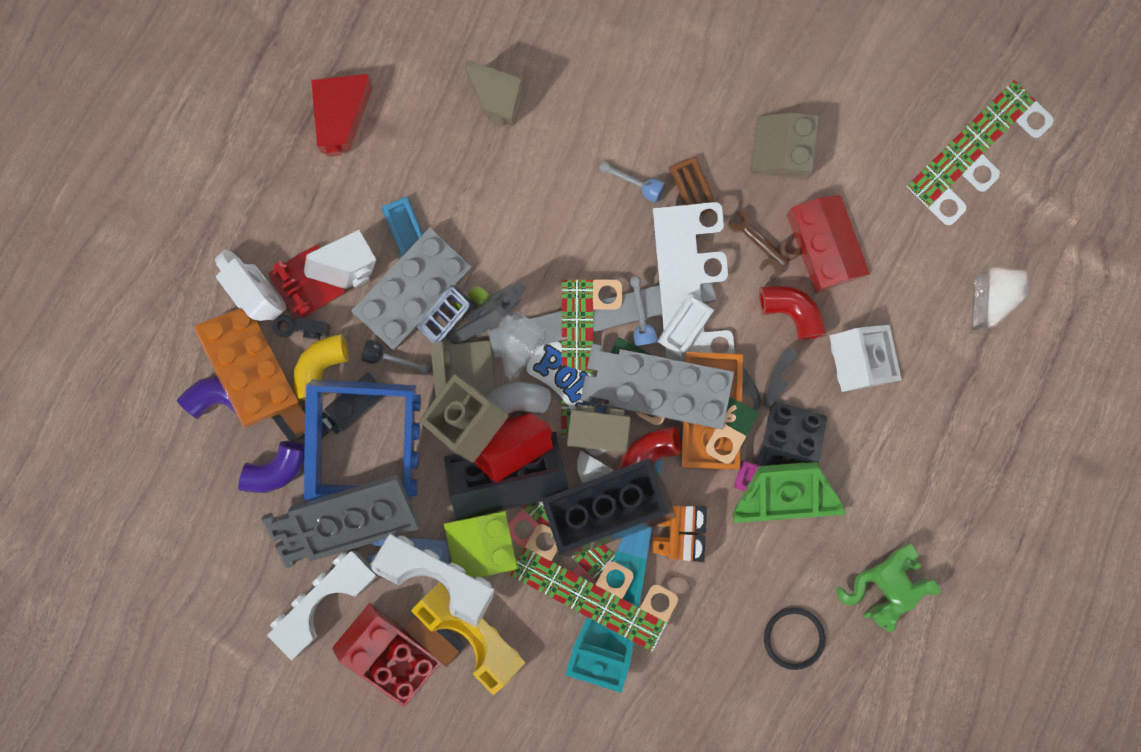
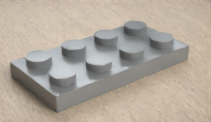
M429 228L351 312L394 350L420 323L451 285H455L471 266Z

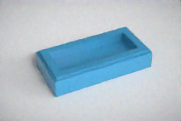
M407 196L381 207L401 256L423 235Z

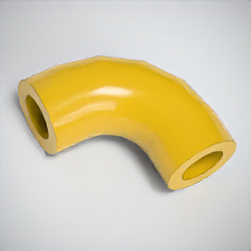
M343 334L326 337L314 342L300 355L294 369L293 381L294 394L298 401H306V385L311 379L322 380L324 371L329 366L349 361L348 345Z

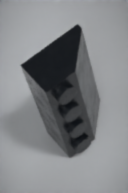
M556 431L551 436L553 449L497 483L479 466L459 454L445 456L449 497L456 520L541 502L543 498L569 489Z
M650 458L542 499L558 554L566 557L575 556L677 518L668 491Z

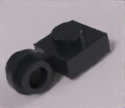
M289 315L278 316L272 324L274 333L281 338H288L295 331L303 333V338L320 340L321 336L329 337L330 325L326 322L301 318L293 319ZM288 322V328L285 331H281V324Z

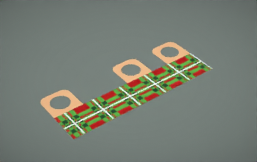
M562 280V337H571L562 340V365L597 376L598 371L587 369L593 344V310H616L621 307L622 284L620 281ZM606 285L614 287L617 292L616 300L610 304L601 302L598 296L599 290ZM562 398L561 438H568L571 409Z
M543 524L538 525L516 563L517 569L512 570L510 576L640 646L653 651L678 603L677 595L659 585H654L650 588L641 607L638 608L623 600L633 580L631 570L616 562H608L596 584H593L552 562L557 552L555 541L554 546L548 551H542L537 547L536 538L539 534L547 532L553 536L551 528ZM617 569L623 572L625 582L620 588H612L607 584L606 576L611 570ZM663 593L668 596L670 605L666 611L657 612L652 608L651 599L655 594Z

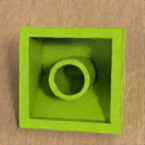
M505 511L443 524L451 563L462 567L465 570L464 574L471 578L476 576L484 577L517 569Z

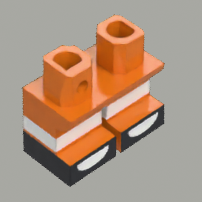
M673 506L677 518L655 525L669 526L668 538L653 537L652 552L665 555L668 559L704 563L706 536L679 534V532L706 533L707 507Z

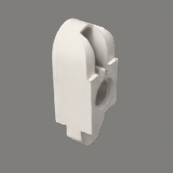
M226 249L215 258L216 265L221 270L215 277L238 308L243 309L249 317L259 321L275 320L286 310V304L282 297L255 264H244L239 257Z

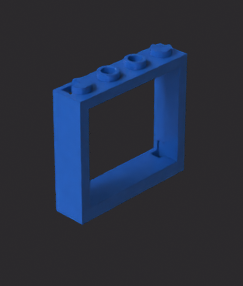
M311 379L306 385L304 500H314L357 487L321 484L323 392L405 397L403 486L411 502L413 496H417L418 479H413L414 468L418 469L419 451H414V442L419 440L420 423H415L416 411L420 412L421 394H416V385Z

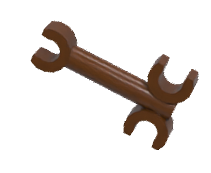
M740 210L738 215L743 219V224L736 225L730 220L727 225L734 232L742 231L770 257L761 263L759 269L762 271L767 265H772L775 268V273L770 279L773 281L781 274L782 267L789 260L795 259L801 250L798 248L792 254L787 253L785 246L790 241L788 238L784 239L777 249L749 223L748 213Z

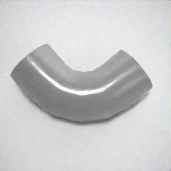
M525 382L504 384L485 394L489 400L507 414L515 411H525L542 415L548 409L551 400V393L548 388Z

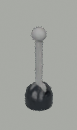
M370 339L366 342L361 361L371 364L385 359L419 370L423 375H427L431 371L428 364L419 365L385 354L382 345Z

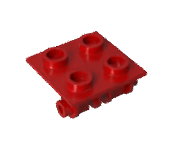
M317 244L285 263L283 261L275 263L272 266L274 269L268 272L294 319H302L346 293L341 287L306 277L304 273L306 256L320 249Z

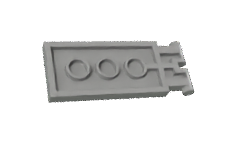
M592 344L587 369L598 372L597 377L585 376L581 401L592 403V398L608 400L609 407L723 430L734 372L620 349L618 355L603 352V346Z

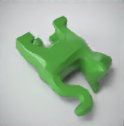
M909 543L893 551L884 562L877 564L871 569L862 571L855 578L854 592L852 594H848L842 587H838L836 594L843 604L856 605L865 596L866 583L873 581L884 594L887 602L873 606L863 616L871 618L877 626L882 627L887 632H892L896 629L897 621L901 614L913 609L926 594L933 596L942 591L935 580L928 581L927 579H922L914 583L910 582L905 572L909 569L917 570L921 565L915 560L919 556L917 551Z

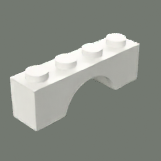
M389 534L371 564L373 572L398 586L406 580L417 576H428L440 581L450 595V614L477 627L494 597V589L490 588L491 584L481 577L476 576L473 579L464 574L465 570L457 564L450 563L447 565L439 561L440 557L428 549L421 551L413 547L414 543L402 535L395 537Z
M352 550L349 553L346 551L342 552L333 561L335 567L328 574L325 571L322 572L312 582L315 588L308 595L304 592L291 603L294 609L287 616L282 613L271 623L270 626L273 630L267 636L291 661L296 659L318 637L314 627V614L323 598L331 593H346L356 597L379 576L373 572L372 566L356 550Z

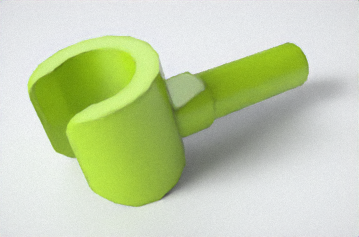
M474 287L467 297L480 306L490 295L484 288ZM457 302L452 304L457 310L461 308Z

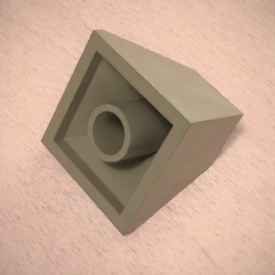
M467 60L465 68L469 83L485 116L489 118V122L502 127L505 124L513 126L524 96L522 78Z

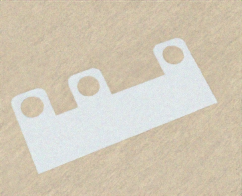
M717 202L653 208L664 329L689 293L701 301V283L721 282L726 280L728 276L727 258L723 252L697 254L696 234L715 233L723 229L722 206ZM713 209L717 213L718 221L713 227H704L700 223L699 216L703 210ZM710 258H716L722 264L721 273L714 277L708 276L704 271V263ZM703 326L686 352L713 353L711 350L712 340L716 337H724L729 343L726 353L735 354L733 334L728 330L704 332ZM666 348L667 359L685 362V353L682 357H679Z

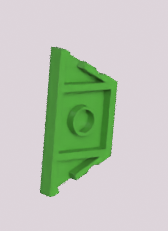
M817 462L758 466L732 512L734 523L845 515L843 503Z

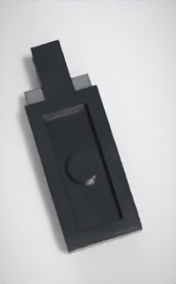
M369 372L356 381L378 383ZM342 393L324 408L322 438L332 430L335 434L345 431L385 396Z

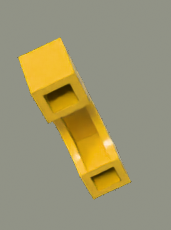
M441 582L411 610L431 632L439 629H451L467 638L474 649L476 658L473 675L492 695L503 688L526 663L520 657L517 650L510 647L500 637L498 631L494 627L489 626L483 618H481L478 626L474 627L450 614V595Z

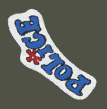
M557 341L535 348L528 360L527 372L550 386L570 409L577 410L578 404L595 406V412L606 413V408H614L608 406V400L592 398V403L580 400L585 376H597L562 365L561 343ZM586 448L587 452L594 456H599L608 451Z

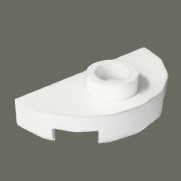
M580 451L577 460V471L582 483L614 472L613 469Z

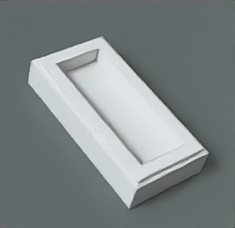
M689 293L657 341L679 357H682L714 310Z

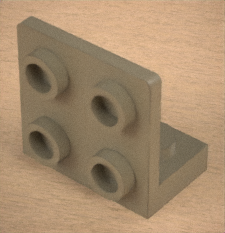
M490 341L444 345L443 342L430 343L436 398L454 374L471 384L483 395L495 388Z

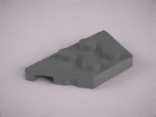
M517 280L494 293L466 319L467 322L461 328L451 332L446 338L452 344H458L473 335L480 337L488 329L493 330L503 321L509 311L518 305L521 301L519 297L526 288Z

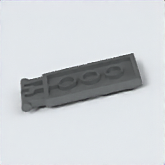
M398 474L291 506L287 514L274 517L272 513H268L261 518L272 541L282 539V541L275 544V547L285 568L294 566L296 564L295 560L309 557L310 561L387 539L389 534L398 536L415 531L420 526V522Z

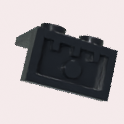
M774 401L770 406L764 438L756 453L754 464L760 466L811 462L819 464L827 417Z

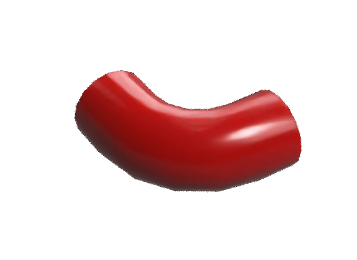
M774 285L760 287L759 299L763 315L781 313L790 316L795 323L797 337L800 341L826 336L824 320L819 307L807 293L792 286Z
M676 427L655 430L635 440L629 446L627 452H624L618 470L648 458L654 463L665 457L679 456L682 450V443L678 429Z

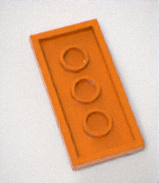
M238 308L194 326V331L244 429L298 406V400L257 321L249 317L243 309Z
M685 352V362L734 372L729 397L742 403L743 354ZM683 422L681 468L740 470V449L731 463H723L706 452V446L716 428ZM720 437L715 441L714 449L719 455L725 456L733 450V443L727 437Z

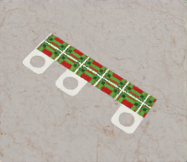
M1013 80L906 187L944 224L952 225L966 211V204L949 187L963 175L977 190L986 191L999 178L1000 172L983 153L1015 121L1032 137L1038 138L1053 124V117ZM1032 112H1039L1044 116L1045 124L1041 129L1035 130L1029 127L1027 118ZM981 165L987 166L991 170V179L986 183L977 182L973 176L976 167ZM945 199H952L958 205V211L952 217H946L940 211V204Z

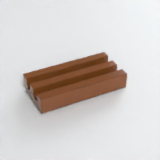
M696 156L669 167L684 205H692L677 171L679 169L682 170L695 203L702 204V200L687 168L689 165H692L707 203L715 202ZM705 209L700 213V215H705L707 212H712L714 210Z

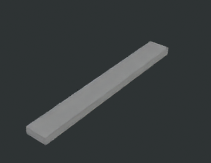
M712 282L701 283V301L703 303L715 301L716 297ZM660 285L640 290L645 319L662 315ZM635 292L622 295V305L619 309L593 310V333L639 321ZM616 297L604 299L601 302L610 304L616 300ZM562 311L488 330L495 359L572 338L562 337Z

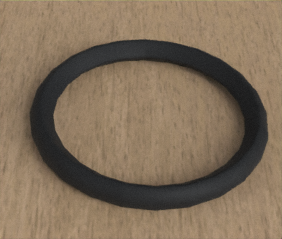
M801 608L784 609L775 614L766 626L764 632L765 649L770 658L779 666L790 670L805 669L814 664L824 650L825 632L817 617L807 610ZM789 614L806 616L815 624L819 633L817 651L809 660L799 664L782 661L773 652L770 643L772 627L781 617Z

